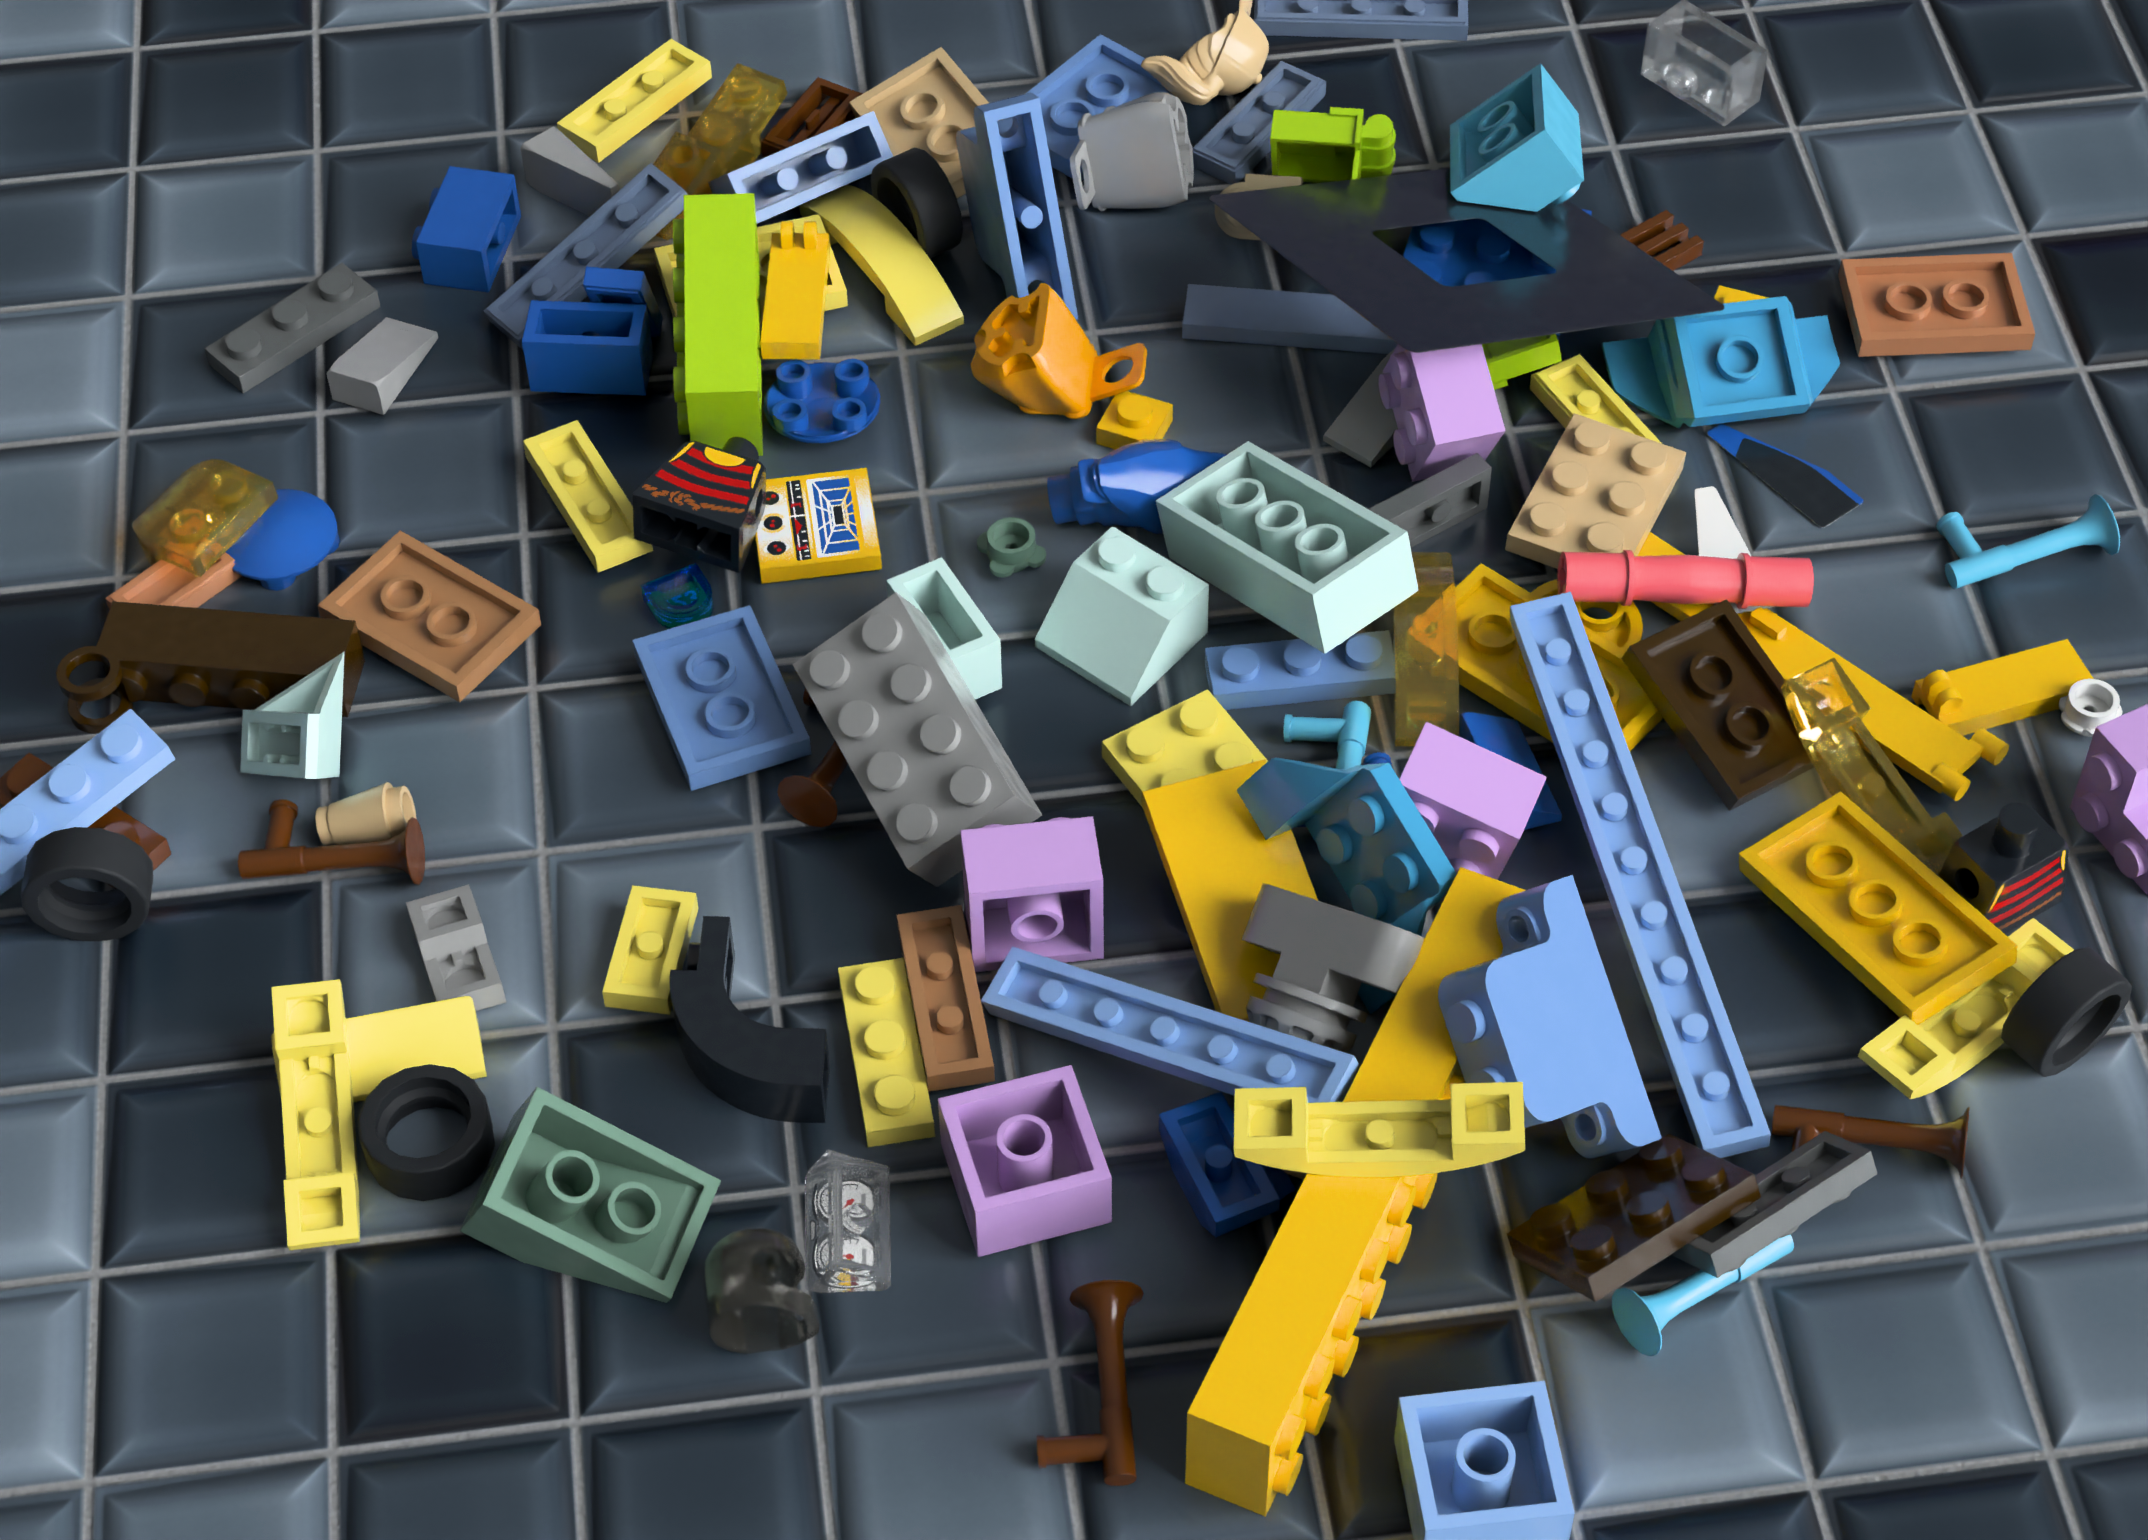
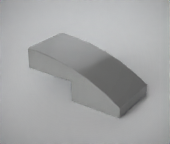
M469 884L406 902L410 921L435 1001L470 996L473 998L476 1011L506 1003L502 982L493 960L483 923Z

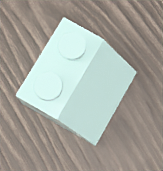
M1112 526L1072 563L1035 637V647L1124 703L1132 706L1208 633L1209 584Z

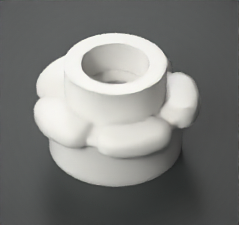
M2098 679L2077 681L2071 686L2068 696L2060 698L2058 705L2059 709L2063 711L2061 720L2064 725L2073 732L2087 737H2093L2097 726L2122 715L2120 698L2117 691L2108 683Z

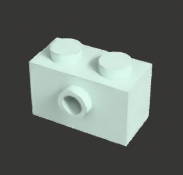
M942 557L886 580L888 597L897 592L926 615L974 699L1002 688L1000 638Z

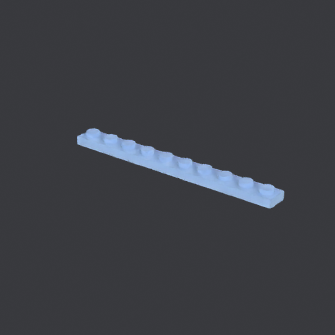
M1571 592L1510 606V622L1696 1145L1698 1148L1719 1158L1769 1147L1770 1130Z

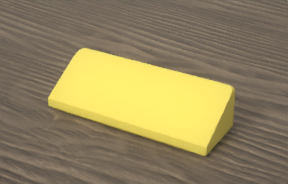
M470 996L346 1019L353 1102L365 1100L382 1080L410 1067L432 1064L455 1068L472 1079L487 1077L479 1023L473 998ZM273 1033L271 1035L272 1051L281 1096L279 1059L275 1051V1037Z

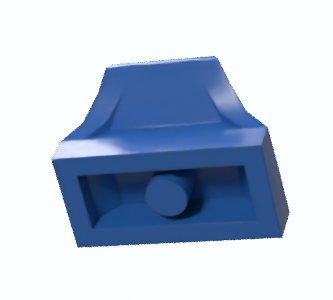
M1222 1091L1159 1114V1132L1172 1171L1200 1225L1215 1238L1278 1211L1280 1200L1296 1190L1288 1174L1281 1169L1256 1164L1234 1156V1113Z

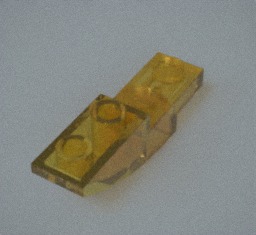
M737 63L688 135L676 131L653 165L681 186L688 195L713 194L708 182L753 163L760 155V134L788 94L784 80ZM684 210L674 219H684ZM673 220L655 236L665 240L673 238Z

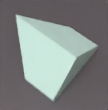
M345 651L255 710H243L240 773L305 779L339 777Z

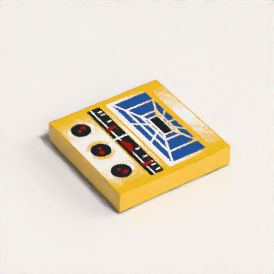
M867 468L766 479V504L755 534L762 584L882 570L880 546Z

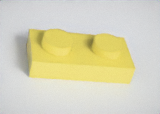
M632 885L602 990L605 1007L670 1015L672 1009L670 970H682L699 909L696 893Z

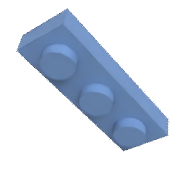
M1389 630L1355 633L1325 654L1301 639L1205 648V668L1209 690L1225 710L1398 693L1400 677Z

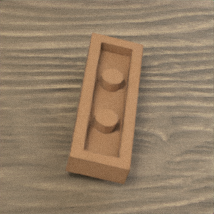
M962 905L898 914L897 928L905 963L928 1092L994 1082V1063Z

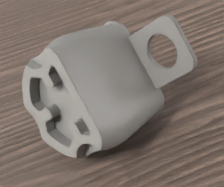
M1155 92L1117 107L1109 106L1104 112L1092 116L1090 113H1085L1081 120L1078 121L1080 141L1070 157V168L1077 204L1080 210L1087 209L1091 201L1094 208L1105 211L1107 208H1164L1188 200V188L1193 187L1194 179L1193 148L1188 135L1187 115L1178 97L1165 92ZM1080 166H1082V170H1083L1084 189H1083V185H1082V181H1081Z

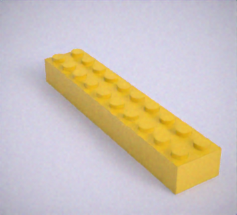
M1462 867L1459 868L1425 936L1418 958L1404 978L1343 1102L1451 1099L1450 1084L1465 1083L1439 1005V986L1443 978L1451 973L1500 957L1503 951V944L1496 923L1498 905L1505 897L1525 891L1524 889ZM1438 1173L1396 1177L1306 1174L1187 1412L1185 1484L1266 1517L1277 1492L1286 1496L1290 1494L1303 1462V1454L1298 1453L1297 1450L1305 1433L1314 1436L1319 1433L1331 1403V1395L1325 1393L1333 1374L1343 1378L1347 1374L1359 1342V1337L1353 1335L1354 1330L1361 1317L1372 1320L1386 1285V1280L1381 1279L1380 1276L1387 1261L1394 1264L1400 1262L1412 1231V1225L1406 1223L1414 1206L1420 1209L1426 1207L1432 1195Z

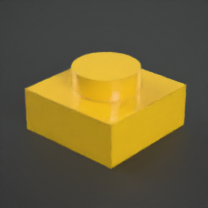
M1130 391L1114 395L1096 427V444L1116 450L1124 445L1144 439H1163L1173 421V404Z

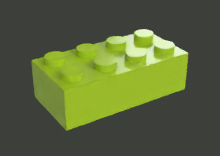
M754 193L684 195V219H673L674 254H677V267H673L674 302L677 303V317H673L675 353L677 352V367L673 369L674 398L675 403H677L679 435H690V441H697L722 449L730 438L741 437L750 441L756 447L759 456H763L760 261Z

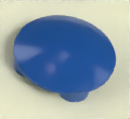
M846 359L839 363L823 362L807 364L800 360H790L782 363L776 369V381L769 387L764 398V413L769 424L778 433L790 439L806 443L835 442L861 432L875 419L881 403L880 393L875 382L869 377L868 366L858 359Z
M294 489L270 490L246 498L225 515L216 534V543L222 547L223 551L235 559V565L232 568L234 572L247 578L260 580L264 588L274 591L291 586L296 576L318 565L327 555L335 552L340 543L336 518L331 508L317 496Z

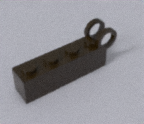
M113 601L97 646L81 647L67 654L57 667L56 677L61 691L69 698L67 708L72 723L81 731L98 734L129 709H133V702L137 701L176 703L188 707L201 705L255 710L344 651L342 717H348L364 667L365 657L355 620ZM89 661L102 662L107 675L106 678L93 679L80 686H76L69 681L71 672L80 664ZM110 694H114L121 699L119 707L106 717L93 719L85 717L80 713V708L84 702L96 701Z

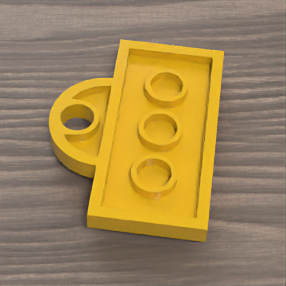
M1481 563L1406 633L1405 651L1553 742L1510 622V606L1558 595L1557 579L1542 584L1530 593ZM1633 601L1630 606H1622L1620 603L1575 602L1629 751H1631L1663 719L1660 712L1621 659L1629 646L1642 639L1643 622L1641 614ZM1588 608H1602L1610 612L1612 616L1607 619H1594L1587 616L1583 611Z

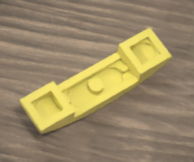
M846 185L799 206L802 217L820 214L825 231L829 233L830 245L838 242L885 296L886 313L915 346L964 324V315L926 252L897 217L872 195L855 186Z
M2032 918L2008 936L2018 945L2017 963L1919 1025L1904 1015L1860 1049L1858 1057L1909 1099L1919 1098L1932 1093L1972 1069L2004 1043L2001 1039L2003 1024L2011 1009L2029 986L2045 970L2063 956L2074 951V949Z
M338 979L271 987L275 1051L279 1059L286 1166V1180L283 1181L288 1249L290 1251L360 1242L355 1117L341 981Z
M1523 1082L1450 1084L1451 1099L1316 1103H1308L1306 1087L1235 1088L1234 1156L1256 1164L1283 1170L1351 1177L1412 1176L1483 1165L1525 1151Z

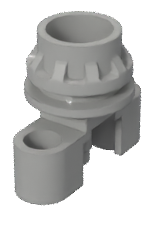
M1262 883L1242 940L1279 954L1280 958L1273 977L1260 973L1255 975L1253 983L1265 987L1266 991L1263 999L1250 996L1246 1007L1249 1022L1346 1053L1353 1048L1357 1038L1356 1034L1346 1031L1350 1019L1365 1024L1368 1013L1353 1007L1361 983L1397 994L1404 978L1415 964L1425 938L1394 925Z

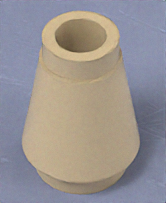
M386 782L331 803L329 806L317 808L315 815L316 828L323 845L381 841L404 831L408 820L411 817L416 818V810L412 795L406 786L393 787L391 783Z

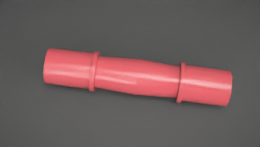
M1623 550L1622 553L1562 552L1559 558L1557 574L1558 594L1571 592L1574 602L1620 603L1622 606H1630L1632 600L1674 604L1720 603L1727 599L1729 603H1735L1738 609H1746L1748 606L1808 607L1812 599L1814 585L1813 566L1810 558L1750 556L1748 553H1740L1737 559L1696 555L1634 556L1632 550Z

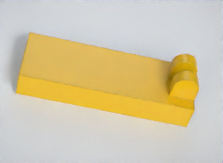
M781 221L780 233H772L760 340L762 359L820 360L830 259L829 233H817L816 221H804L803 233H795L793 221Z
M2065 639L1948 672L1944 670L1933 671L1925 678L1915 680L1911 697L1916 705L1923 704L1931 716L1964 736L1975 733L1982 727L1989 729L2058 710L2060 698L2068 696L2069 690L2074 683L2083 679L2094 678L2069 640Z

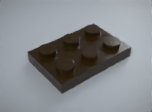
M1727 599L1629 646L1621 658L1729 811L1826 762L1835 751V748Z
M1667 1134L1659 1140L1642 1146L1637 1154L1611 1170L1593 1175L1586 1181L1585 1186L1557 1203L1539 1208L1531 1215L1528 1221L1506 1234L1515 1258L1596 1302L1761 1198L1753 1173L1671 1134Z

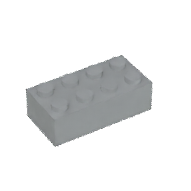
M897 592L792 664L905 866L924 880L938 887L963 870L960 830L982 828L991 824L1014 825L1032 823L1042 816L926 615Z

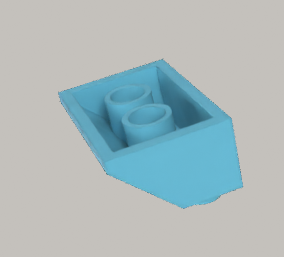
M1541 63L1450 125L1451 194L1457 201L1538 212L1551 202L1557 205L1568 200L1579 189L1580 183L1584 181L1579 113Z

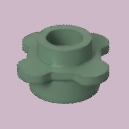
M1008 517L994 522L988 531L982 533L977 539V549L987 554L990 560V572L997 577H1009L1013 573L1024 570L1027 566L1037 568L1046 561V550L1044 547L1036 544L1034 528L1029 522L1020 518Z

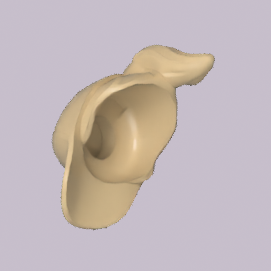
M1240 0L1238 11L1234 14H1229L1225 18L1224 25L1219 30L1202 37L1194 43L1179 61L1168 56H1152L1144 59L1141 67L1156 78L1171 94L1193 105L1207 104L1217 95H1235L1243 92L1252 84L1260 83L1262 80L1261 71L1269 52V43L1261 28L1250 17L1253 0Z

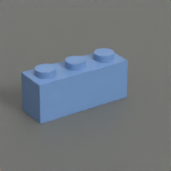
M872 111L708 182L713 194L754 193L756 221L760 223L872 174L873 168L878 163L893 157V154L875 112Z

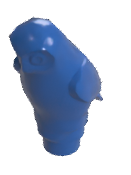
M1144 439L1124 445L1101 459L1081 460L1078 462V466L1070 468L1069 474L1048 477V497L1053 519L1056 524L1078 521L1080 526L1098 522L1103 526L1120 525L1144 528L1155 534H1163L1156 500L1227 454L1193 450L1182 446L1176 440Z

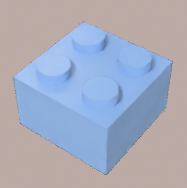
M1545 1381L1399 1397L1394 1443L1413 1540L1570 1539L1575 1513Z

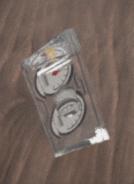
M827 1150L808 1170L805 1177V1288L807 1291L817 1293L887 1290L891 1286L889 1166Z

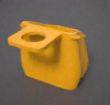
M1040 283L1034 292L1025 297L1017 298L1011 295L1005 299L989 315L974 338L976 350L971 361L973 376L996 394L1019 406V409L1027 414L1064 415L1070 419L1084 418L1090 413L1092 402L1138 387L1145 377L1147 349L1142 343H1135L1098 356L1094 345L1090 342L1061 297L1046 283ZM1122 360L1133 361L1132 369L1123 379L1113 383L1105 382L1106 373L1114 364Z

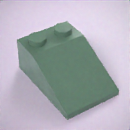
M536 1087L513 1115L461 1226L460 1232L520 1262L667 1303L673 1296L721 1180Z

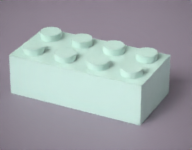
M1249 441L1156 500L1170 559L1324 654L1419 591L1409 536L1406 530Z

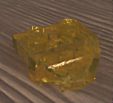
M205 460L193 465L182 473L134 520L132 527L142 551L151 565L162 559L201 577L278 499V495L273 482L224 460Z

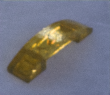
M1412 552L1419 591L1392 608L1395 746H1415L1426 722L1459 736L1457 611L1454 572L1450 552Z
M1832 658L1786 680L1781 688L1790 716L1811 762L1830 794L1834 796L1841 791L1939 876L1952 845L1963 835L1946 812L1931 818L1861 721L1871 707L1837 660Z

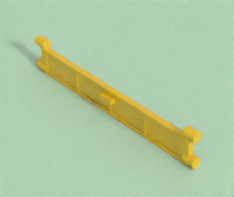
M1650 532L1638 556L1685 554ZM1652 602L1679 621H1683L1714 606V603L1674 604ZM1758 607L1754 611L1737 613L1801 702L1938 793H1944L1954 801L1960 800L1967 792L1971 783L1968 778L1962 775L1981 757L1996 766L2006 756L2009 744L1983 727L1978 729L1971 739L1968 740L1768 608Z

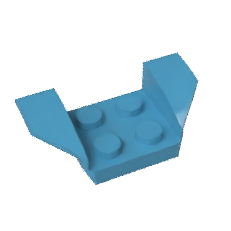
M1786 296L1724 303L1725 308L1722 311L1658 319L1655 321L1648 337L1602 343L1604 359L1613 391L1621 399L1634 407L1679 429L1683 423L1689 427L1806 413L1839 368L1840 360L1834 344L1828 316L1795 319L1792 304Z
M1275 757L1269 760L1237 789L1238 794L1266 840L1300 825H1306L1317 844L1322 858L1330 865L1351 900L1355 913L1394 925L1422 937L1427 912L1440 902L1450 888L1457 873L1390 763L1356 765L1347 770ZM1361 983L1358 995L1370 1014L1376 1012L1396 996V994Z

